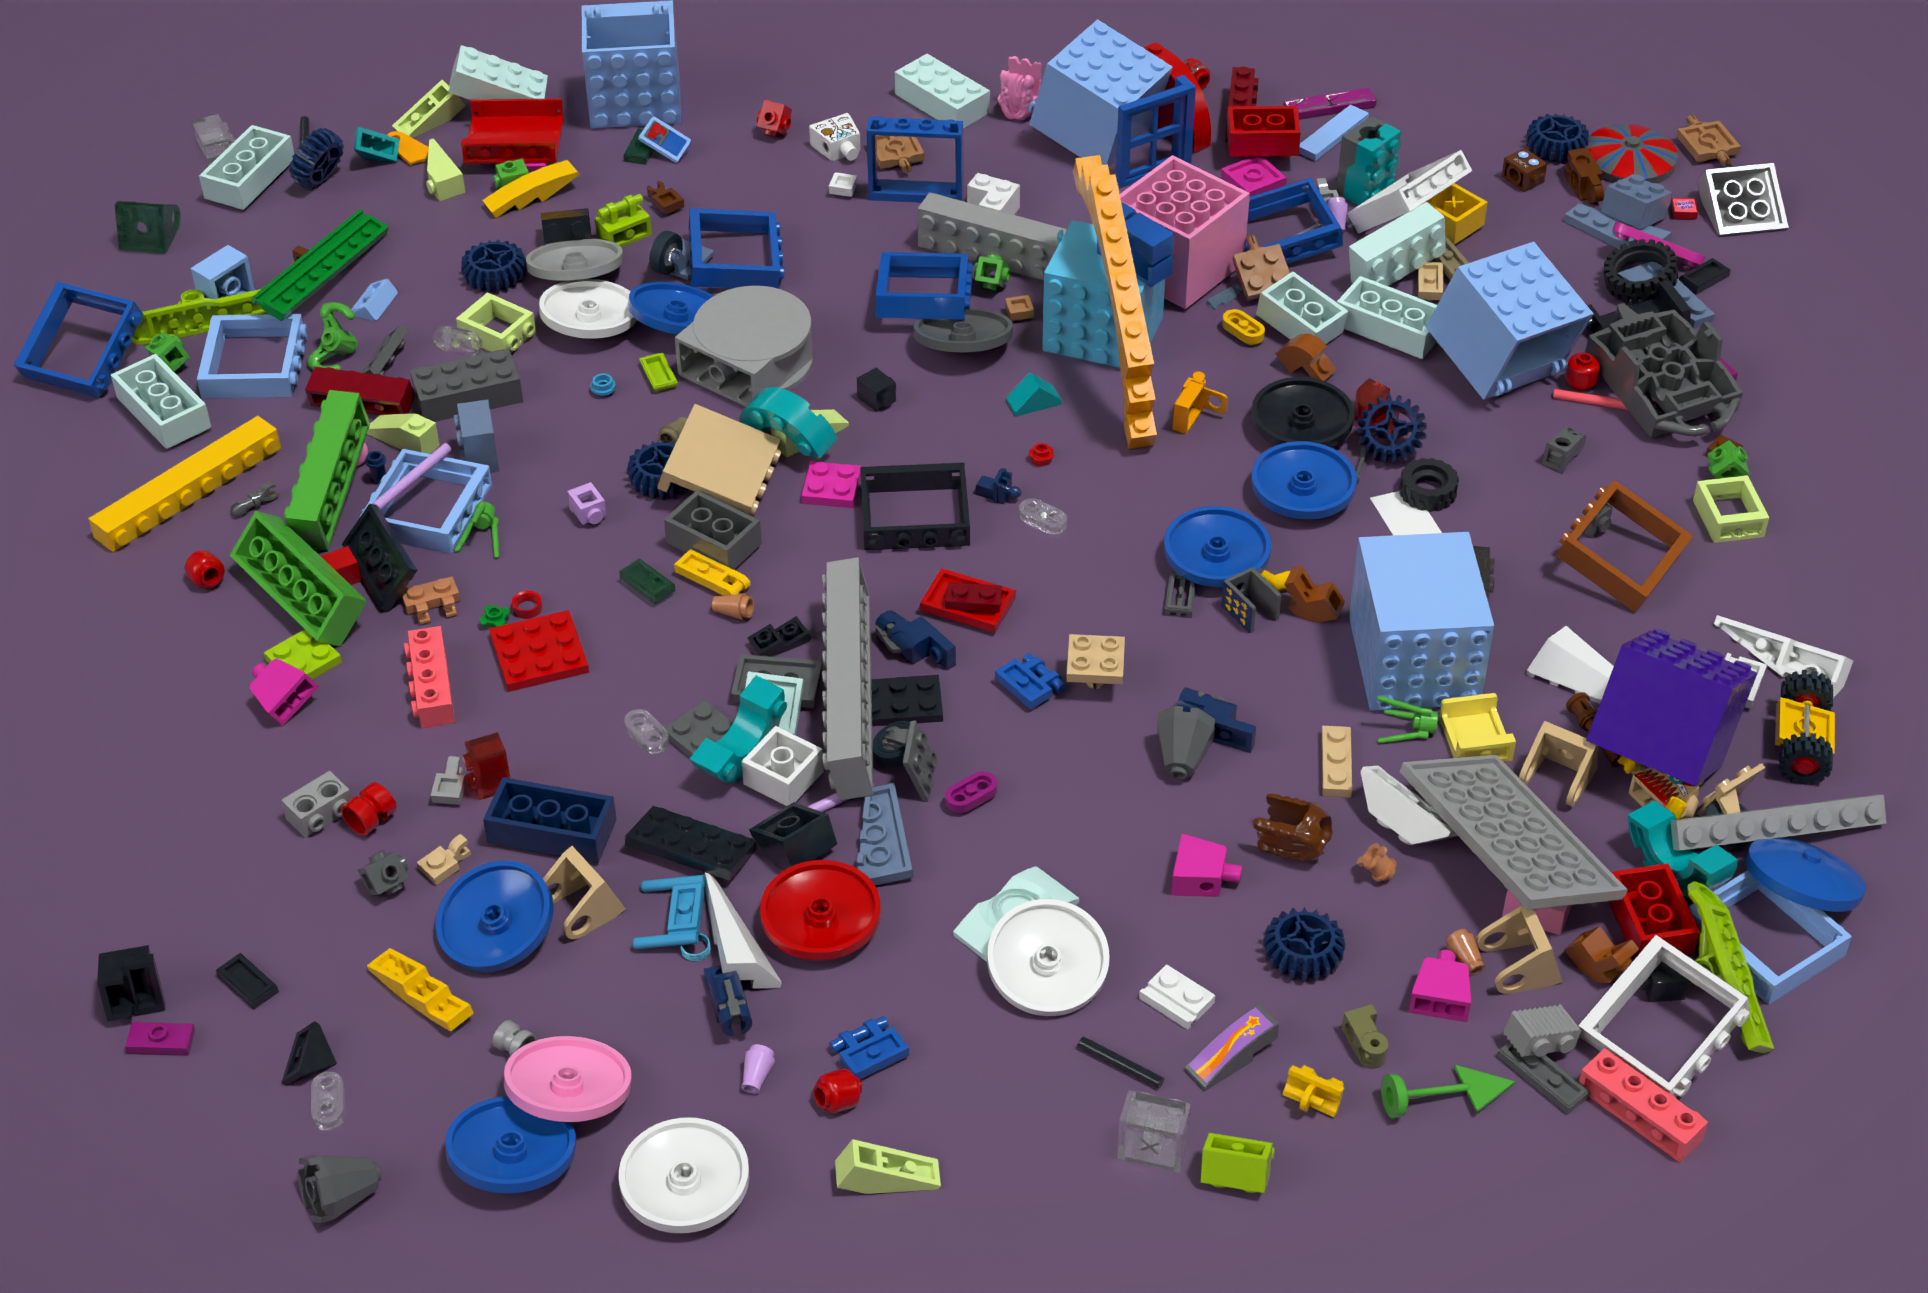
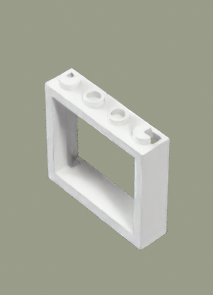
M1459 150L1406 174L1347 214L1359 234L1412 211L1470 173L1472 169L1462 150Z
M1655 935L1578 1025L1582 1031L1580 1038L1600 1052L1604 1048L1612 1054L1622 1058L1633 1069L1646 1075L1664 1091L1673 1094L1675 1097L1678 1095L1682 1097L1689 1090L1692 1084L1690 1080L1697 1072H1704L1711 1062L1710 1056L1715 1050H1722L1731 1037L1730 1033L1736 1025L1741 1027L1750 1015L1748 997ZM1661 961L1731 1008L1670 1082L1664 1080L1600 1034Z

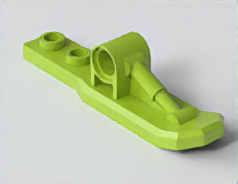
M261 289L217 299L204 298L200 290H188L182 293L181 301L176 305L142 311V321L137 326L131 341L136 345L149 344L154 336L162 332L171 337L175 335L178 338L206 333L209 330L211 318L214 315H267L269 313L261 309L260 304L252 303L253 296Z
M1694 881L1687 886L1688 896L1696 904L1698 914L1702 917L1699 957L1695 962L1708 971L1710 970L1712 974L1748 997L1750 1015L1741 1026V1039L1748 1050L1765 1054L1774 1050V1046L1754 991L1753 978L1730 912L1713 891L1704 884Z

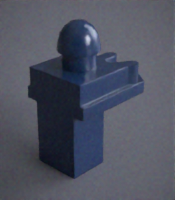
M1001 468L995 479L982 475L976 484V495L993 499L994 503L1003 505L1009 496L1013 499L1019 498L1021 490L1017 486H1012L1013 473L1008 472L1006 468Z

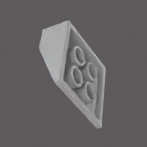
M1774 163L1707 169L1697 181L1701 202L1718 236L1787 230L1789 228Z

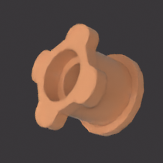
M1378 843L1372 844L1365 854L1357 860V864L1372 873L1373 880L1377 882L1389 880L1395 874L1397 866L1395 859L1389 858L1386 855L1387 848L1385 846L1380 847Z

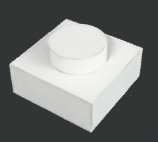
M835 172L829 184V194L852 197L858 183L857 175Z

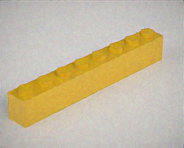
M256 416L88 518L94 538L110 551L118 550L280 450L281 445L277 429L261 417Z

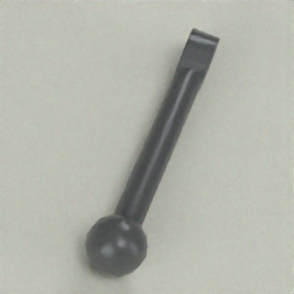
M1365 447L1360 448L1361 457L1355 470L1357 483L1360 481L1359 474L1365 458L1370 455V453L1366 454L1364 452Z

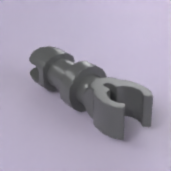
M272 482L264 483L257 493L252 492L247 495V499L234 503L230 508V512L236 517H241L250 508L261 506V502L276 499L279 496V493L272 490L268 494V491L271 488H275L276 485Z

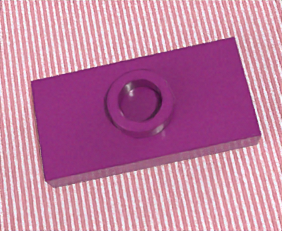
M132 1022L125 1045L126 1052L128 1054L189 1055L195 1033L194 1024Z

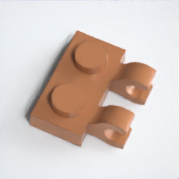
M453 576L405 588L401 593L407 614L416 613L420 625L431 622L428 614V609L443 606L446 617L457 615L454 605L455 602L461 601Z

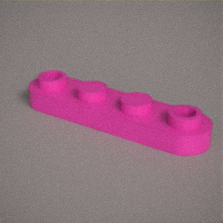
M1617 221L1612 229L1616 231L1615 237L1625 241H1629L1630 237L1638 240V243L1639 239H1645V243L1652 239L1655 240V244L1661 241L1664 243V246H1670L1676 256L1683 258L1681 263L1694 268L1697 264L1701 265L1705 258L1701 254Z

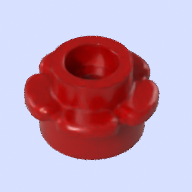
M1046 443L1034 445L1029 450L1032 463L1037 466L1050 464L1054 457L1053 448Z

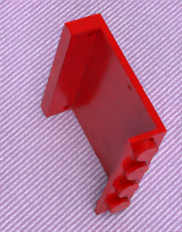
M562 98L470 100L472 111L471 126L468 139H462L461 141L464 164L504 163L523 159L524 163L557 162L564 122Z

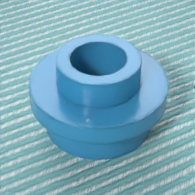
M602 373L593 377L590 387L594 394L607 396L615 391L616 384L609 374Z

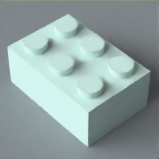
M1291 272L1261 292L1256 315L1290 340L1299 334L1307 333L1320 338L1327 344L1343 333L1348 310L1295 272Z

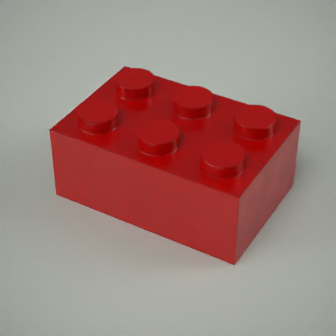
M1298 106L1228 107L1227 138L1229 157L1299 156L1301 132Z
M1669 863L1611 872L1628 889L1625 897L1621 900H1612L1609 903L1625 940L1629 941L1632 939L1639 948L1632 955L1634 960L1655 935L1686 956L1694 955L1700 931Z

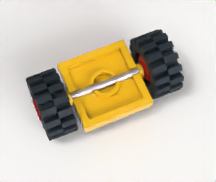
M1802 670L1800 675L1797 671L1792 673V677L1787 675L1785 681L1781 683V697L1776 704L1775 745L1780 746L1779 771L1783 773L1785 779L1791 777V782L1793 783L1801 780L1802 785H1806V781H1810L1811 785L1816 784V779L1822 782L1825 780V776L1829 777L1830 771L1833 768V755L1835 754V713L1831 712V707H1833V684L1831 685L1829 678L1826 679L1825 674L1821 673L1817 676V671L1812 670L1811 674H1807V670Z

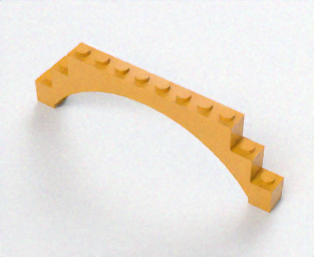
M1100 155L1075 158L1073 174L1077 194L1082 196L1091 216L1109 287L1121 368L1124 429L1128 449L1154 446L1157 436L1152 413L1156 400L1151 380L1154 361L1116 175H1110L1108 164L1102 165Z

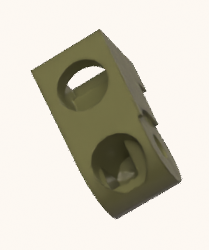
M1373 1004L1344 1012L1341 1029L1362 1065L1375 1069L1383 1066L1385 1063L1389 1043L1387 1038L1379 1033L1375 1026L1378 1013Z

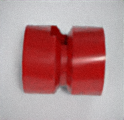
M371 782L359 792L360 797H353L340 810L347 825L361 836L369 834L378 826L379 821H384L397 809L393 796L384 786L377 782Z

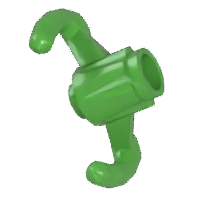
M325 303L320 309V316L325 326L319 349L308 357L307 364L312 371L315 366L341 370V366L338 364L322 366L320 363L336 354H351L357 347L356 337L350 331L343 330L333 313L334 311L339 312L348 320L355 318V313L342 303Z

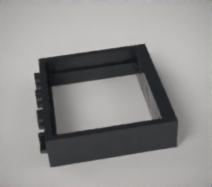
M964 462L860 467L864 550L970 546V520ZM952 473H959V476H952ZM874 476V480H866V477ZM957 489L960 523L871 527L869 493Z

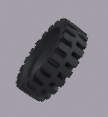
M1639 239L1637 244L1635 240L1629 241V246L1624 243L1620 245V250L1617 248L1612 250V254H1609L1604 262V277L1607 290L1617 300L1622 298V301L1628 303L1630 299L1632 304H1638V300L1645 302L1649 298H1657L1659 282L1669 280L1673 286L1677 284L1678 264L1675 252L1671 250L1670 246H1664V243L1658 241L1656 244L1655 240L1649 239L1648 243H1645V239ZM1652 261L1665 267L1656 277L1645 281H1628L1617 276V273L1626 266L1636 262Z

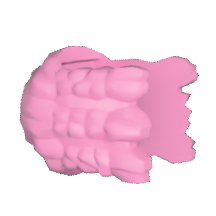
M1013 56L1008 58V71L1002 70L1000 74L1001 93L998 96V103L1002 107L1003 114L1008 119L1024 120L1031 117L1033 110L1029 112L1028 106L1038 96L1041 86L1042 64L1041 62L1031 64L1027 58H1023L1019 62L1018 57Z

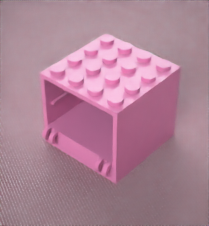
M1173 155L1120 193V199L1135 209L1136 213L1140 212L1174 233V250L1171 253L1173 256L1172 275L1165 278L1164 298L1186 309L1236 270L1232 258L1233 254L1245 252L1250 193Z

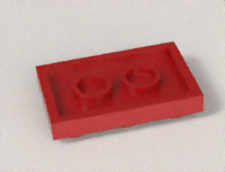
M941 568L920 602V611L995 633L1016 598V590L1002 586L1000 612L946 609L945 601L948 582L984 585L997 584Z

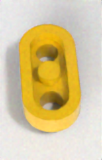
M1232 309L1223 314V328L1244 343L1256 345L1264 340L1265 327L1245 312Z

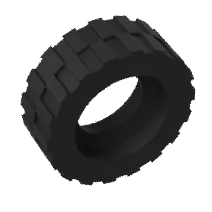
M1434 458L1413 460L1402 469L1399 494L1403 501L1413 508H1418L1421 511L1427 510L1428 512L1441 511L1444 508L1447 509L1451 503L1455 502L1459 476H1457V471L1450 464H1446L1442 460H1435ZM1429 480L1439 483L1442 487L1439 489H1425L1416 485V482Z

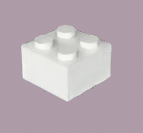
M775 726L742 760L743 784L788 806L796 802L823 773L822 748Z

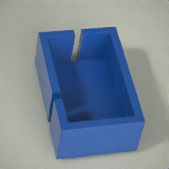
M1121 201L1136 278L1146 285L1153 287L1172 275L1173 256L1171 253L1174 250V233L1140 212L1136 213L1135 209ZM1097 239V253H1098L1099 255H1101V251H1100V247H1099V243H1098V239Z

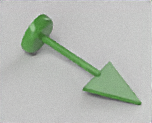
M1454 1064V1069L1462 1084L1407 1090L1401 1076L1392 1073L1384 1075L1382 1079L1381 1096L1385 1111L1392 1119L1405 1115L1408 1109V1098L1466 1091L1474 1109L1478 1113L1513 1086L1515 1081Z

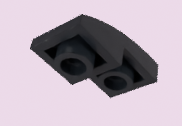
M797 616L776 629L769 624L747 637L760 656L768 657L792 650L812 639L810 633Z

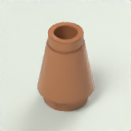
M746 593L715 596L712 601L713 612L745 620L753 615L754 599Z
M1460 929L1447 937V950L1455 953L1458 962L1465 963L1468 966L1470 976L1484 970L1485 965L1472 933H1468L1467 929Z

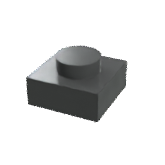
M1606 503L1583 533L1592 539L1600 532H1605L1611 525L1610 518L1613 507Z

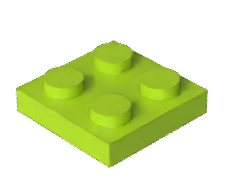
M305 629L263 652L268 663L273 659H280L302 670L312 680L342 663L341 655L331 645L316 641Z

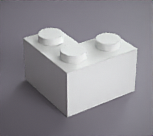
M977 173L967 185V202L1014 215L1020 208V185Z

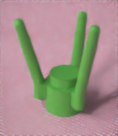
M481 501L475 506L473 516L470 518L468 526L458 541L455 552L460 551L474 526L479 529H486L491 526L494 557L496 559L499 558V519L495 517L496 510L492 504Z
M1377 696L1376 699L1380 702L1414 712L1384 710V713L1387 715L1412 719V729H1417V732L1379 738L1377 740L1378 743H1390L1416 738L1428 739V733H1436L1438 712L1391 698Z

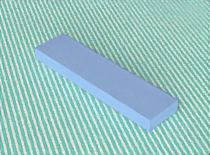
M1349 105L1301 142L1299 154L1316 161L1342 141L1344 134L1369 118V113Z

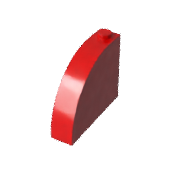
M1155 42L1143 47L1173 67L1165 91L1175 88V78L1182 75L1196 86L1192 153L1209 147L1211 144L1209 110L1203 92L1194 75L1176 55L1161 44ZM1174 102L1159 107L1158 129L1173 124Z

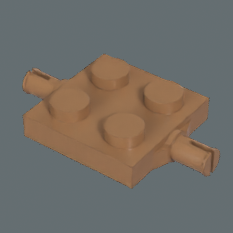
M1692 114V116L1689 115L1686 118L1690 126L1679 128L1677 131V138L1697 162L1718 159L1725 167L1732 162L1728 156L1740 153L1741 146L1720 121L1700 122Z
M876 135L877 163L880 169L900 166L903 173H906V170L909 173L912 170L910 164L924 161V151L916 137Z
M1255 235L1246 237L1250 250L1233 254L1232 258L1247 301L1260 298L1261 292L1290 274L1280 244L1259 247Z

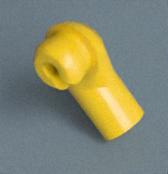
M1264 570L1260 575L1277 591L1281 592L1287 590L1284 584L1291 571L1274 575Z

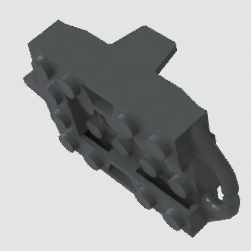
M1620 303L1617 306L1613 323L1608 328L1589 335L1585 353L1591 354L1599 361V374L1650 438L1670 432L1694 437L1708 434V427L1705 424L1690 426L1685 424L1684 421L1710 413L1715 418L1720 417L1718 420L1711 422V429L1714 432L1729 424L1734 413L1738 410L1743 395L1742 390L1731 373L1720 361L1723 340L1708 321L1703 322L1698 332H1696L1676 310L1660 313L1651 311L1637 314L1626 304ZM1647 391L1666 414L1662 415L1646 396Z

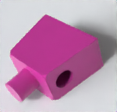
M276 658L267 666L260 663L254 667L252 675L255 679L249 688L264 709L283 726L319 686L302 670Z
M1182 834L1173 872L1171 895L1217 897L1220 895L1223 881L1240 883L1242 866L1226 863L1227 848L1224 845Z
M1441 950L1438 953L1437 959L1430 957L1424 959L1412 990L1410 1013L1463 1022L1468 1021L1471 1005L1469 968L1465 963L1455 962L1456 955L1454 952Z

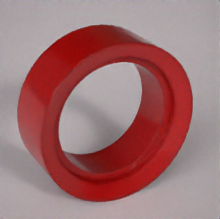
M530 590L517 593L512 598L513 613L522 619L538 616L543 608L541 596L537 592ZM525 601H532L537 604L530 610L518 608L519 604Z

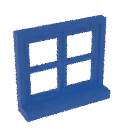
M1184 75L1175 78V88L1118 106L1116 180L1119 188L1134 184L1168 159L1156 161L1158 139L1172 135L1171 155L1191 164L1196 86ZM1174 102L1173 124L1158 129L1159 107ZM1152 110L1151 132L1131 138L1132 116ZM1150 142L1149 164L1130 170V149Z

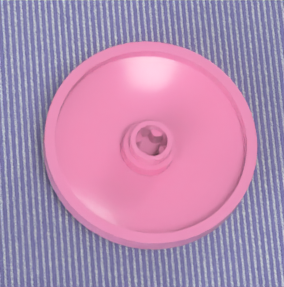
M556 1036L528 1043L510 1056L504 1069V1089L509 1099L523 1111L552 1121L580 1122L605 1116L625 1102L631 1088V1069L626 1059L612 1047L583 1037Z

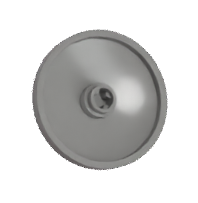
M601 239L554 242L536 248L526 257L527 271L531 275L542 279L573 281L597 277L617 269L624 261L623 250L620 245Z

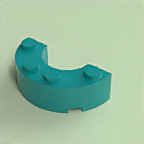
M778 387L762 389L741 412L739 422L767 433L771 428L781 431L792 440L800 453L818 459L838 439L822 414L816 416L808 408L811 405L800 396Z
M756 675L740 695L739 710L728 732L716 742L705 738L690 757L692 765L724 783H734L742 779V760L775 726L779 727L781 718L787 709L784 689Z
M1655 800L1628 814V827L1634 847H1640L1647 859L1643 861V864L1646 867L1669 863L1684 898L1691 899L1688 896L1687 886L1694 881L1702 883L1712 890L1730 880L1734 875L1738 859L1717 844L1700 854L1695 853L1692 849L1673 850L1671 820H1675V815Z

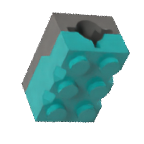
M1370 116L1342 136L1337 180V193L1339 196L1359 206L1396 182L1394 172L1399 165L1396 153L1401 147L1400 130Z

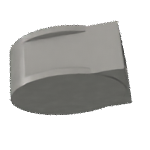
M768 286L737 287L713 296L699 308L694 321L675 337L678 375L745 407L766 387H778L788 391L794 389L806 379L813 365L812 326L808 308L793 294Z

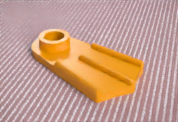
M400 131L387 134L388 136L400 139L398 155L410 166L426 162L429 151L428 146Z

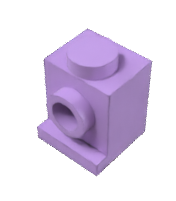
M591 482L567 491L570 511L577 516L582 525L589 522L597 524L603 517L607 516L605 500ZM588 495V499H587V500L582 501V502L580 501L579 498H582V497Z

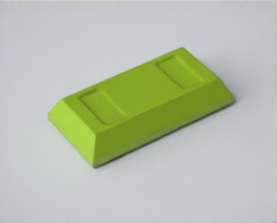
M663 353L639 358L655 392L673 389L678 385Z

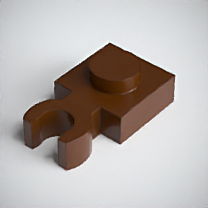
M657 182V189L647 186V195L652 198V204L664 215L685 207L684 199L673 188L665 190L663 182Z

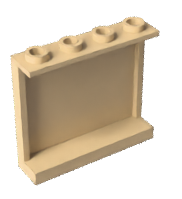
M694 404L662 472L657 489L667 492L671 482L692 491H701L731 507L754 516L760 503L756 501V498L762 499L767 487L763 482L764 480L769 482L774 471L771 463L776 465L782 451L778 450L781 439Z

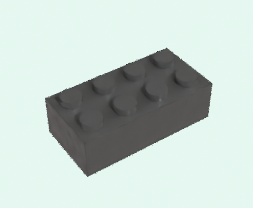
M508 348L410 370L412 387L421 416L433 422L454 418V415L459 414L457 406L459 403L488 399L489 408L495 409L523 402L520 378Z

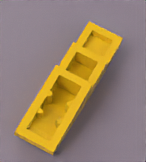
M568 160L528 173L503 186L482 201L491 213L498 218L514 205L521 210L537 197L541 202H544L580 174Z
M391 948L367 965L368 970L390 990L417 1011L450 1032L474 1014L471 1005L452 995L448 985L429 976L426 966Z

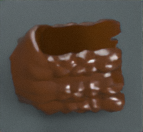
M1267 794V803L1271 805L1267 810L1270 815L1269 820L1257 817L1253 821V827L1257 830V837L1260 839L1257 842L1258 849L1261 852L1273 853L1284 859L1291 858L1292 860L1313 861L1323 855V849L1331 840L1333 834L1330 815L1316 802H1307L1289 796L1282 797L1278 794Z

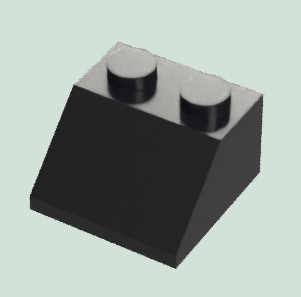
M795 802L749 829L751 836L775 866L785 870L794 865L822 857L827 854L829 849L837 845L829 814Z

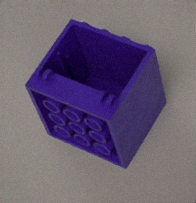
M1660 629L1649 630L1622 644L1586 741L1696 786L1722 767L1758 673L1752 671V666L1741 661L1732 663L1723 659L1724 655L1713 650L1704 652L1697 649V644L1691 641L1681 639L1679 642L1669 638L1670 634Z

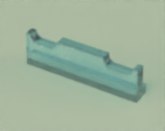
M1236 283L1208 299L1206 304L1216 310L1217 306L1221 304L1226 305L1237 298L1236 295L1244 294L1243 288Z

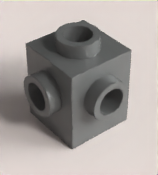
M385 850L368 858L370 863L357 869L371 896L379 895L385 891L387 895L394 893L403 887L401 882L409 878L406 872L408 865L401 855H397L396 852L386 853Z

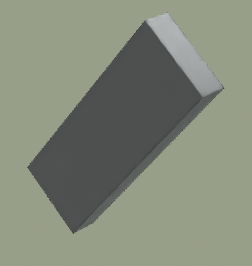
M1510 1042L1498 1050L1497 1057L1567 1115L1589 1098L1590 1091L1546 1055L1541 1057L1536 1055L1521 1057L1520 1052H1517V1048H1514V1045Z

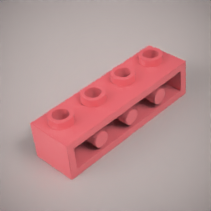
M441 626L408 631L409 642L404 643L406 659H411V662H406L409 679L414 678V681L409 682L411 698H416L417 700L411 701L414 718L419 717L421 728L455 723Z
M1604 1048L1581 1070L1579 1083L1590 1091L1589 1097L1678 1162L1681 1163L1703 1141L1708 1125L1707 1120L1698 1112L1691 1110L1678 1101L1673 1094L1664 1091L1646 1075L1639 1073L1626 1064L1622 1058L1612 1054Z

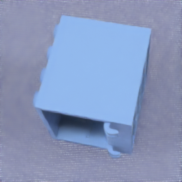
M673 1L582 5V57L590 128L646 126L653 116L666 124H681L680 78Z
M1097 19L1047 63L1038 96L1028 106L1029 112L1033 110L1029 125L1081 158L1100 155L1102 165L1108 164L1109 168L1116 161L1118 106L1165 91L1173 67ZM1152 110L1132 116L1131 138L1143 135L1151 129Z
M1531 242L1459 266L1426 328L1482 399L1485 400L1510 392L1512 389L1542 378L1565 372L1567 368L1566 359L1593 316V312L1536 243Z

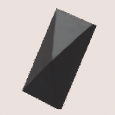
M314 1021L296 1033L282 1084L287 1086L337 1064L319 1023Z

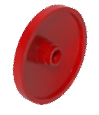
M832 860L807 861L787 868L768 884L760 903L761 923L769 940L787 954L815 961L836 959L855 952L874 935L881 917L880 896L871 879L851 865Z

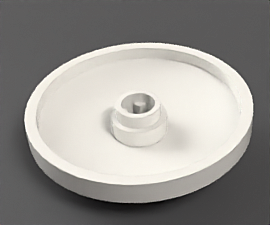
M582 279L558 283L547 289L542 294L539 302V313L542 321L551 329L572 337H610L625 332L637 321L628 310L630 291L618 284L604 280Z
M1038 899L1016 906L999 920L989 939L987 966L994 986L1009 1003L1034 1015L1060 1016L1084 1007L1101 990L1109 967V947L1101 927L1086 911L1065 901Z
M689 1117L663 1121L638 1135L626 1149L619 1167V1185L622 1199L629 1211L639 1221L656 1230L669 1233H691L710 1228L730 1216L740 1205L747 1192L749 1164L746 1151L732 1132L715 1122Z

